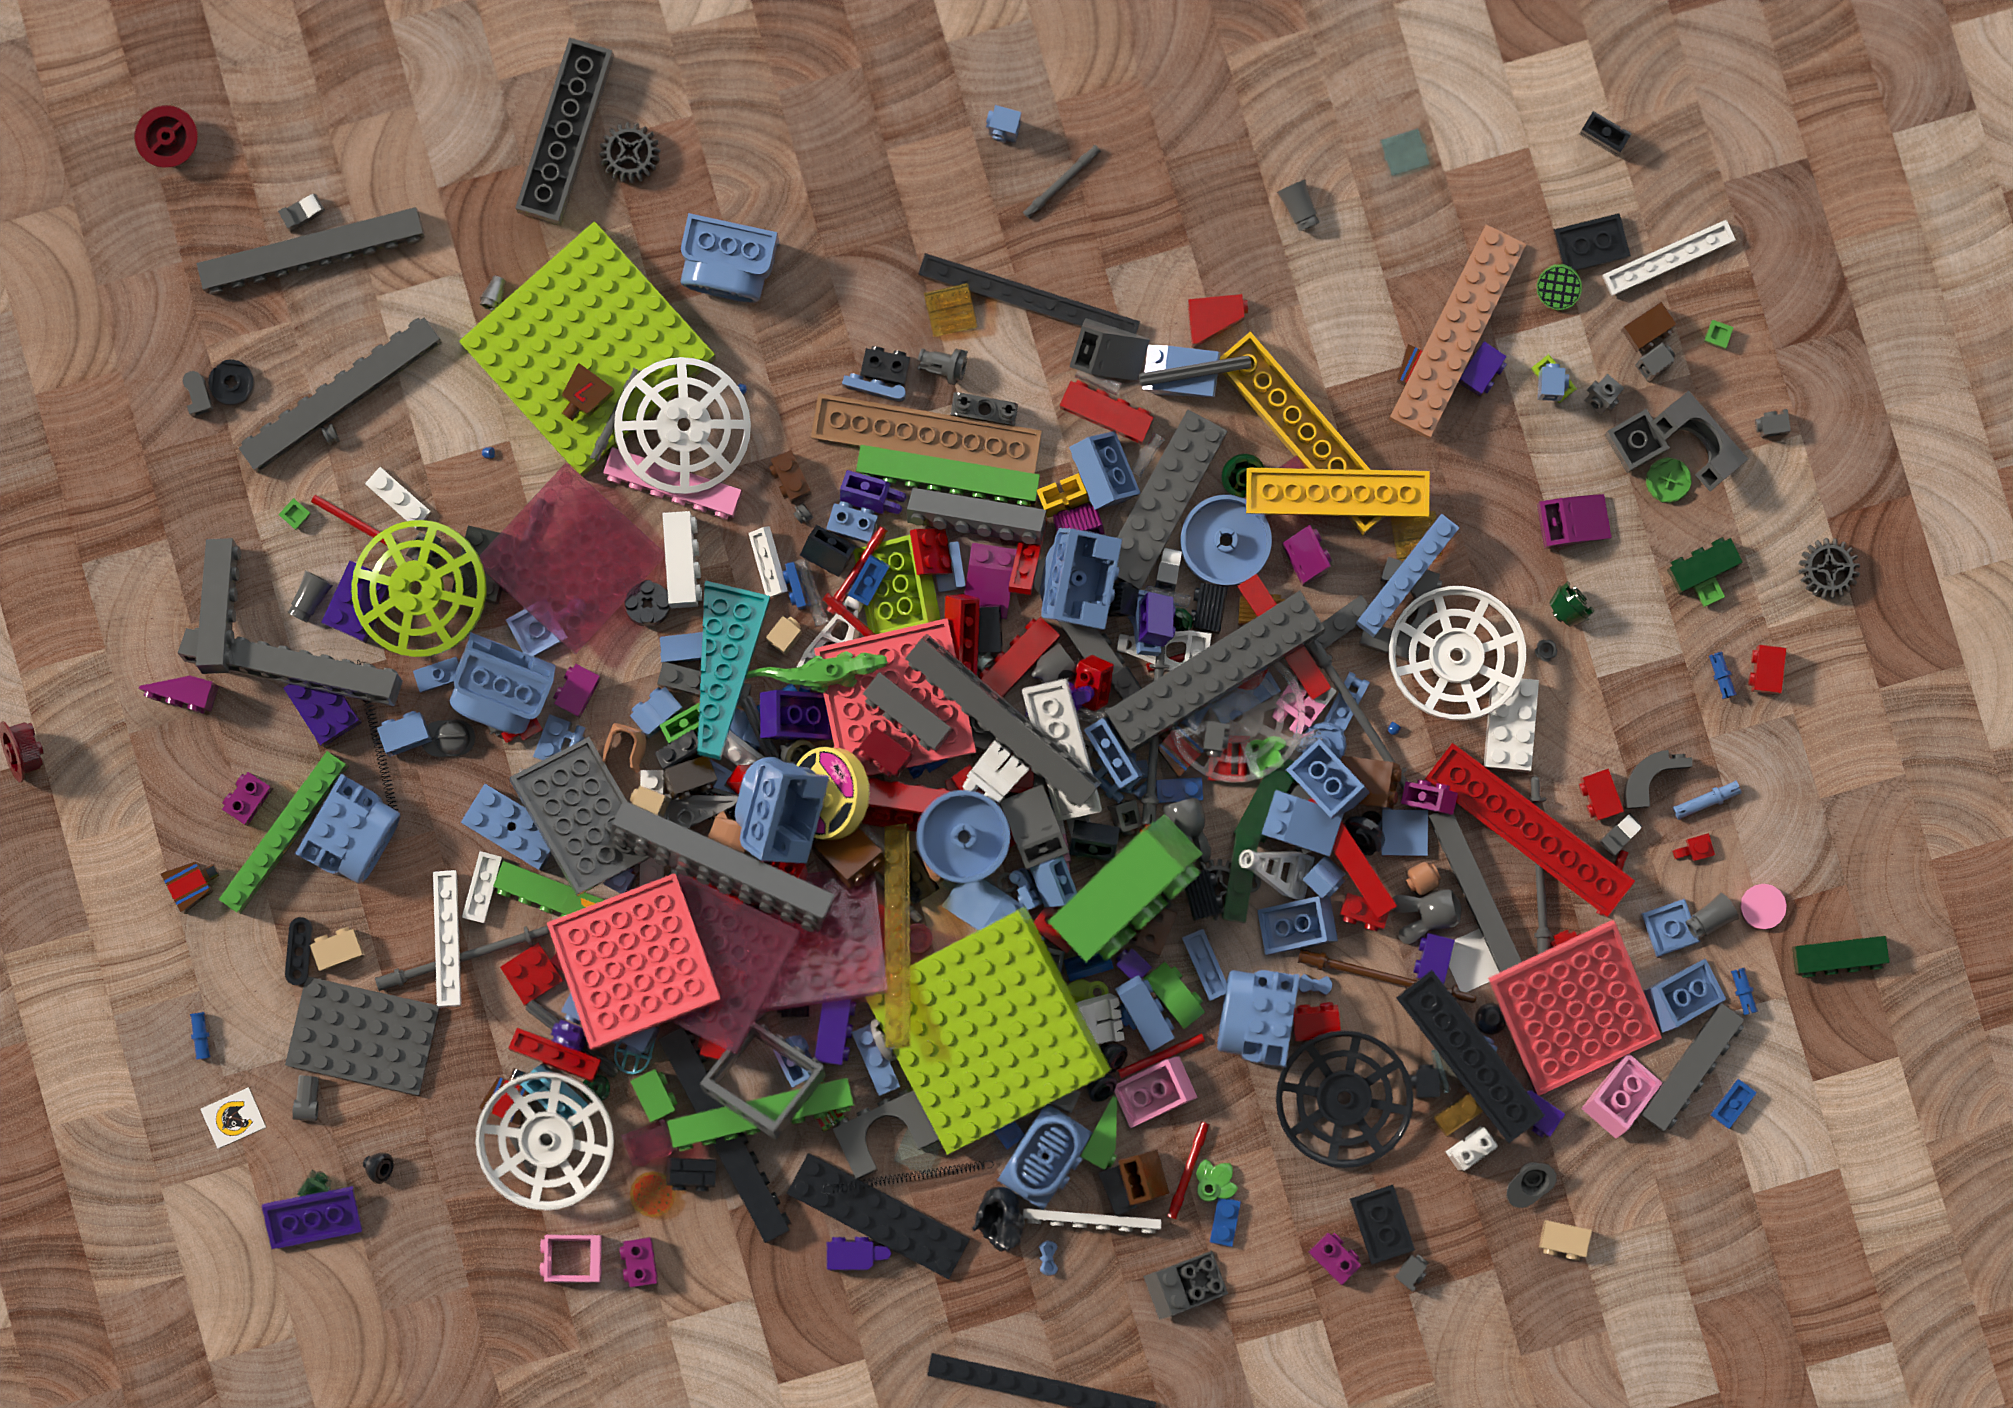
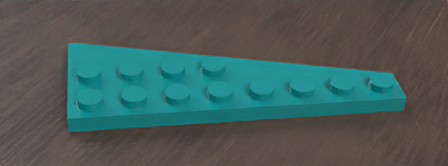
M705 581L698 755L721 759L770 603L769 595Z

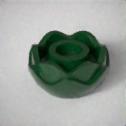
M1175 608L1176 611L1173 618L1175 632L1189 631L1192 627L1190 613L1184 608Z
M596 1074L593 1082L584 1079L583 1084L592 1090L600 1101L605 1100L609 1096L610 1083L606 1077ZM582 1091L583 1096L589 1101L593 1102L591 1098Z

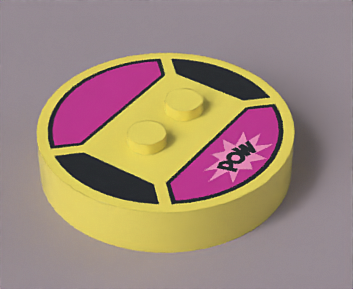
M829 747L813 749L806 753L796 765L810 768L816 775L829 776L823 808L819 815L814 838L841 839L851 834L864 818L869 801L868 778L863 765L851 752L841 748Z

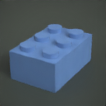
M1115 431L1087 437L1069 447L1094 510L1121 504L1141 494Z

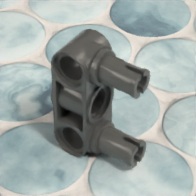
M955 392L950 415L1015 426L1018 404ZM985 404L990 408V413L982 415L979 413L978 407Z

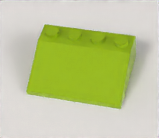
M906 535L882 542L872 556L890 566L869 605L864 604L868 628L875 634L941 620L933 576L917 575L911 536ZM867 546L854 550L856 563Z

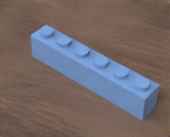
M1441 514L1357 620L1356 624L1374 638L1455 535L1459 527Z

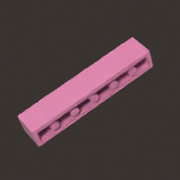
M613 447L603 472L608 477L607 481L620 484L622 481L628 483L629 488L641 492L643 488L651 491L650 495L662 499L665 495L671 497L672 502L684 506L686 502L694 505L693 509L706 513L707 510L715 512L714 516L725 520L728 517L734 518L742 495L741 489L722 483L710 489L689 494L669 493L658 490L637 477L626 465L619 449ZM629 453L637 465L645 459ZM655 462L645 471L650 477L662 483L680 486V472L667 470ZM690 473L689 486L710 481V479Z

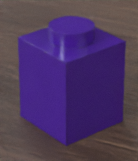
M1133 948L1129 952L1125 949L1116 958L1119 961L1116 966L1130 980L1138 975L1142 979L1152 968Z

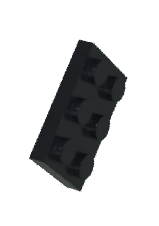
M1620 213L1553 230L1561 263L1572 267L1575 271L1631 257Z
M1393 1184L1349 1199L1371 1265L1415 1250Z

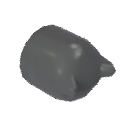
M1058 643L1038 659L1032 677L1040 678L1041 684L1063 679L1069 681L1077 675V666L1060 643Z

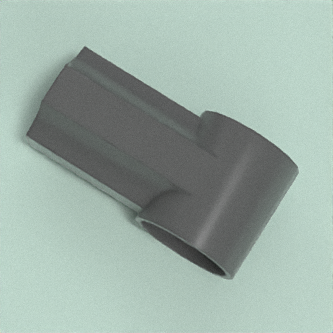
M299 1075L297 1098L293 1104V1120L317 1121L319 1077Z

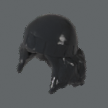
M1006 1187L990 1188L985 1192L982 1203L979 1205L975 1215V1224L972 1230L980 1229L983 1237L988 1239L993 1247L1000 1252L1004 1250L1009 1252L1021 1243L1025 1221L1019 1213L1020 1204L1016 1193Z

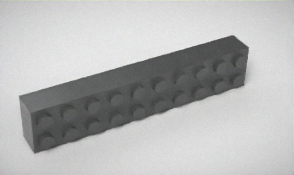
M1298 591L1108 709L1106 715L1129 752L1132 753L1324 634L1325 628L1302 592Z
M623 801L612 823L610 839L613 840L615 845L631 848L637 855L642 857L649 856L655 859V862L659 865H669L675 868L678 873L685 876L689 874L704 885L711 884L718 887L717 889L724 894L731 893L736 895L744 903L756 904L766 913H776L786 922H796L806 931H816L819 933L829 913L834 894L627 801Z

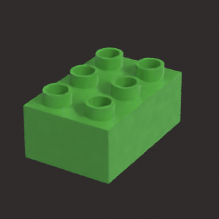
M1164 814L1145 828L1048 922L1086 962L1097 953L1107 961L1136 935L1129 926L1130 923L1139 931L1168 905V902L1160 895L1162 892L1171 900L1200 874L1193 863L1202 853Z

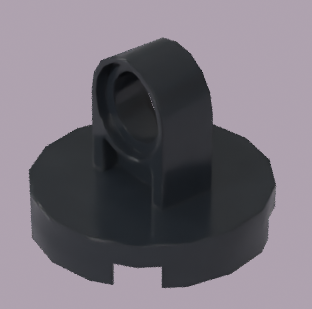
M1367 811L1361 817H1349L1344 822L1345 827L1364 855L1372 856L1375 852L1379 853L1385 844V836L1381 830L1382 818L1378 812Z

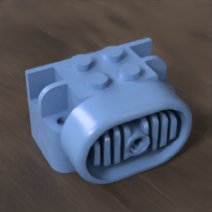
M688 213L681 244V252L685 260L681 284L690 290L741 302H758L761 297L764 280L770 276L775 262L776 249L780 244L778 233Z
M1059 528L1055 542L1047 553L1041 580L1042 617L1105 629L1109 604L1112 603L1115 594L1113 589L1114 580L1117 579L1119 574L1117 563L1122 539L1071 528Z
M470 633L468 643L456 670L455 687L450 697V704L461 715L507 733H523L527 729L530 719L536 718L543 708L553 684L556 665Z
M765 757L753 763L743 777L735 808L736 822L742 828L740 834L742 847L758 859L764 861L807 863L814 834L817 830L819 815L823 808L829 776L816 775L810 768L799 767L794 763H785L775 757Z
M341 774L295 854L331 874L343 875L360 884L370 875L392 838L400 821V813L384 804L381 797Z
M1231 970L1227 979V993L1224 996L1217 1041L1218 1051L1240 1055L1242 1059L1248 1062L1284 1067L1286 1065L1300 975L1260 970L1256 973Z
M1046 1104L997 1181L1044 1210L1058 1187L1063 1189L1070 1179L1066 1176L1071 1168L1075 1170L1082 1160L1079 1154L1091 1137L1092 1132L1050 1104ZM1047 1153L1048 1159L1044 1160L1042 1154Z

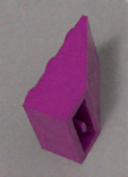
M1604 494L1539 501L1537 504L1544 549L1612 538Z
M1310 525L1282 544L1302 586L1327 574L1330 562L1332 561L1327 549L1322 550L1320 546L1322 539L1317 529L1312 530Z
M191 675L139 686V689L144 692L143 696L149 699L161 701V698L166 699L165 702L180 708L185 704L188 705L187 709L200 714H204L205 710L212 711L219 688L217 684Z

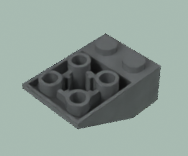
M1085 318L1069 367L1089 374L1137 381L1150 339Z
M1043 784L1000 801L1026 869L1069 852Z
M1213 1251L1143 1276L1159 1320L1228 1294Z

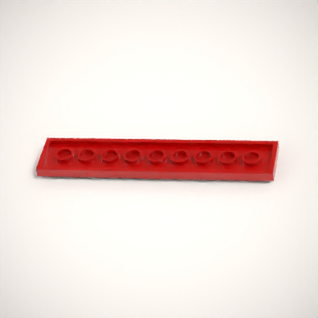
M1454 743L1449 746L1426 776L1425 780L1431 782L1435 787L1437 783L1450 786V791L1458 793L1456 799L1458 805L1607 918L1635 883L1634 879Z

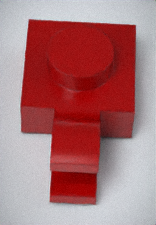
M537 718L530 719L527 729L523 733L512 734L503 732L501 735L505 743L512 741L518 736L521 737L522 741H525L542 732L543 729Z
M1709 833L1686 839V847L1672 851L1674 859L1690 855L1692 862L1715 855Z

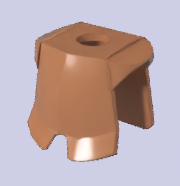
M614 723L604 747L603 762L607 763L615 735L620 732H627L634 738V746L630 755V768L637 774H641L639 765L646 750L645 733L629 726Z
M726 811L720 812L714 820L708 838L749 857L753 856L741 845V826Z

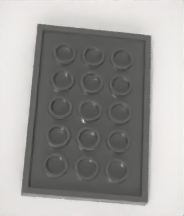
M590 737L509 778L576 896L651 858L649 856H639L633 849L626 846L624 848L619 847L610 839L612 823L623 801L627 800Z
M308 976L304 982L285 1066L420 1096L440 1008L437 1005Z

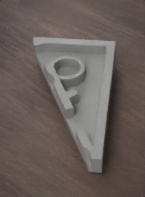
M692 795L685 800H679V798L672 800L671 798L663 818L688 829L735 806L738 796Z

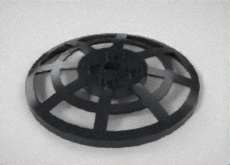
M1331 1031L1306 1041L1287 1060L1277 1083V1114L1287 1138L1308 1158L1331 1167H1359L1383 1157L1401 1140L1409 1126L1413 1113V1088H1411V1079L1404 1063L1394 1050L1383 1041L1359 1031ZM1352 1037L1349 1050H1337L1321 1055L1315 1047L1316 1043L1330 1038ZM1361 1039L1380 1047L1393 1061L1381 1068L1372 1058L1358 1052ZM1307 1050L1314 1061L1303 1072L1299 1084L1285 1082L1293 1063ZM1336 1057H1348L1345 1070L1332 1072L1326 1061ZM1359 1059L1367 1063L1375 1072L1363 1078L1360 1074L1354 1072L1356 1060ZM1319 1067L1325 1076L1319 1087L1305 1085L1310 1074L1315 1068ZM1397 1069L1402 1074L1406 1088V1106L1392 1103V1088L1387 1075ZM1380 1079L1385 1088V1101L1372 1098L1369 1087ZM1283 1091L1297 1093V1109L1302 1121L1290 1128L1283 1109ZM1345 1091L1351 1095L1349 1103L1342 1104L1338 1101V1095L1341 1092ZM1303 1094L1317 1097L1319 1109L1307 1116L1304 1108ZM1370 1107L1383 1110L1380 1119L1372 1128L1369 1127L1364 1119ZM1390 1112L1404 1115L1397 1132L1382 1147L1375 1134L1385 1125ZM1322 1117H1325L1328 1121L1334 1123L1332 1136L1321 1132L1313 1124ZM1355 1123L1363 1133L1353 1138H1341L1343 1126ZM1308 1128L1317 1138L1330 1143L1328 1157L1310 1150L1296 1136ZM1367 1140L1375 1151L1370 1155L1357 1159H1337L1340 1145H1355Z

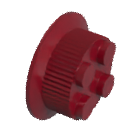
M162 105L150 109L140 118L135 129L134 140L139 154L145 161L156 167L171 168L184 163L191 157L197 146L198 131L195 122L187 112L175 106Z
M2 721L0 722L2 749L14 778L21 783L24 781L25 773L38 770L43 765L40 756L44 754L41 743L35 740V730L32 723L27 724L23 722L9 727L6 722Z

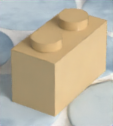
M782 616L766 639L768 643L786 656L803 634L800 630L801 626L792 617L786 619Z
M639 786V789H634L630 801L633 802V805L663 818L671 798L649 788Z
M349 927L337 930V935L330 938L327 935H323L314 939L315 943L311 944L310 947L319 971H325L365 956L356 930H350Z
M1544 1220L1539 1247L1544 1248L1543 1253L1557 1256L1558 1252L1567 1253L1566 1258L1580 1260V1256L1586 1257L1592 1230Z

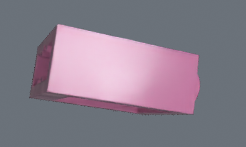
M545 1235V1240H541L540 1251L544 1253V1263H540V1276L544 1277V1281H601L602 1235ZM552 1241H591L590 1275H552Z

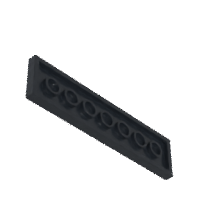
M1430 970L1395 997L1508 1143H1511L1545 1116L1433 970Z
M810 1153L807 1154L786 1194L949 1280L970 1238L874 1187L872 1188L870 1185L867 1188L866 1183H864L863 1189L861 1181L860 1190L856 1182V1190H854L852 1184V1191H850L847 1182L850 1184L853 1181L855 1186V1181L859 1184V1179ZM838 1183H840V1185H839V1193H837L836 1187L834 1186V1194H833V1191H832L833 1185L836 1184L837 1189H838Z

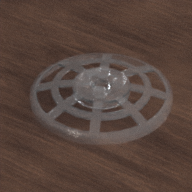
M1280 661L1272 666L1284 676L1293 692L1280 697L1275 687L1262 676L1263 671L1250 679L1245 689L1235 688L1206 706L1210 708L1209 722L1230 724V732H1225V735H1229L1228 743H1240L1245 756L1233 757L1221 754V757L1210 756L1205 767H1203L1188 754L1180 738L1193 735L1197 744L1204 750V740L1199 733L1206 731L1207 721L1196 724L1194 714L1189 717L1190 726L1176 729V726L1170 729L1171 737L1177 750L1194 769L1205 776L1230 783L1248 782L1271 774L1291 757L1303 733L1305 705L1297 681ZM1258 683L1262 684L1273 697L1272 700L1260 703L1259 699L1253 694ZM1296 701L1298 722L1294 738H1291L1281 733L1284 723L1283 705ZM1276 708L1277 724L1274 730L1263 725L1264 712ZM1234 710H1239L1242 712L1243 718L1239 722H1234L1230 719V713ZM1258 733L1270 738L1261 749L1253 753L1249 740ZM1276 742L1289 746L1276 763L1265 770H1259L1256 759L1267 753ZM1219 760L1228 763L1247 762L1251 775L1227 776L1215 773L1213 770Z

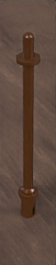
M1301 949L1297 962L1315 966L1317 970L1328 967L1405 987H1410L1417 981L1330 959L1324 952L1319 954ZM1454 984L1452 989L1447 988L1457 1000L1474 1003L1477 1000L1474 994L1458 991L1457 984Z

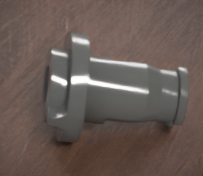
M922 348L918 356V361H921V363L918 365L917 370L921 371L923 369L933 374L947 376L948 384L956 385L957 381H962L965 375L968 351L955 349L953 354H947L938 351L930 352Z

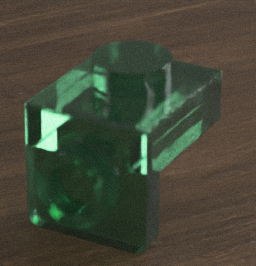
M311 1170L297 1191V1195L305 1196L328 1192L332 1181L325 1173Z

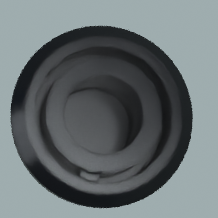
M1486 1003L1477 1010L1475 1022L1478 1029L1483 1033L1494 1035L1505 1028L1506 1021L1498 1004Z
M1106 1043L1099 1047L1111 1069L1107 1073L1111 1074L1119 1070L1127 1058V1048L1120 1044L1107 1045Z
M1106 1073L1087 1084V1092L1093 1102H1100L1109 1098L1116 1089L1117 1080Z
M376 1153L364 1159L363 1167L371 1181L381 1184L391 1176L394 1160L388 1153Z

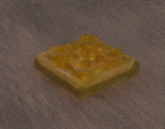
M968 283L924 292L933 337L978 327Z
M1436 510L1429 511V517L1390 518L1397 560L1404 562L1437 520Z

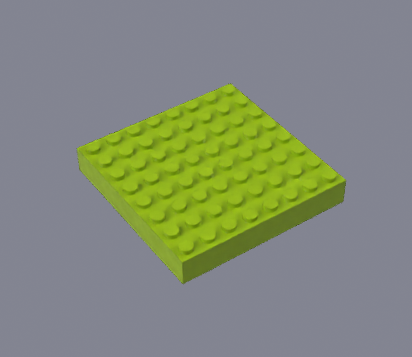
M595 221L459 340L462 347L580 478L610 453L612 447H617L615 430H613L607 447L603 450L599 461L597 462L590 458L595 448V443L598 437L601 436L633 368L642 371L656 362L679 357L694 358L710 364L716 359L712 350ZM580 363L614 388L615 393L590 417L580 411L575 419L571 421L562 414L569 402L563 399L562 393L576 366ZM677 364L659 368L642 380L651 388H654L665 380L678 378ZM686 364L687 377L695 378L705 368ZM678 384L666 387L658 392V394L668 402L678 393ZM637 387L631 393L625 405L622 421H636L639 406L646 396ZM652 400L645 410L643 421L648 420L660 409ZM635 430L623 431L624 440Z
M1025 906L862 991L876 1019L880 1021L881 1029L947 1154L1105 1075L1111 1070Z

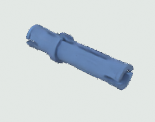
M1735 780L1723 787H1714L1711 792L1674 806L1673 810L1676 812L1677 819L1680 820L1717 803L1719 805L1723 804L1724 800L1738 794L1740 795L1742 792L1738 788V782Z

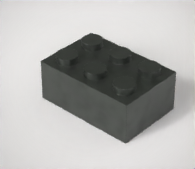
M468 525L465 539L470 542L478 553L486 576L487 593L485 602L499 604L515 539L512 535ZM463 547L460 556L467 553ZM471 561L459 568L463 578V596L476 599L478 592L477 577ZM455 579L452 587L453 593H456Z

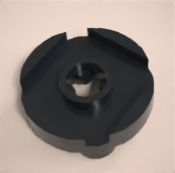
M230 359L220 362L221 364L212 369L208 378V386L211 393L220 403L234 406L246 402L253 393L255 386L251 370L238 360ZM234 377L238 383L230 389L229 385L225 384V382Z
M644 580L642 583L633 586L624 600L629 619L639 626L659 625L667 618L670 612L668 592L664 587L650 580ZM645 600H652L653 607L643 608V602Z

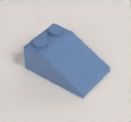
M1148 345L1145 373L1220 360V352L1166 345ZM1218 374L1143 386L1142 389L1155 395L1215 397Z
M1276 790L1262 834L1330 856L1344 813L1331 819L1318 804Z
M984 879L967 883L958 882L942 905L943 908L977 931L1023 907L1018 901Z
M1316 896L1257 910L1265 955L1338 941L1331 900L1328 896L1323 898Z
M1706 958L1643 990L1661 1032L1674 1029L1726 1000Z

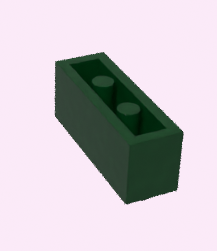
M1724 537L1719 538L1711 543L1713 547L1704 550L1701 547L1691 552L1692 557L1686 560L1680 557L1670 562L1672 566L1667 571L1679 594L1743 563L1731 538L1727 540Z

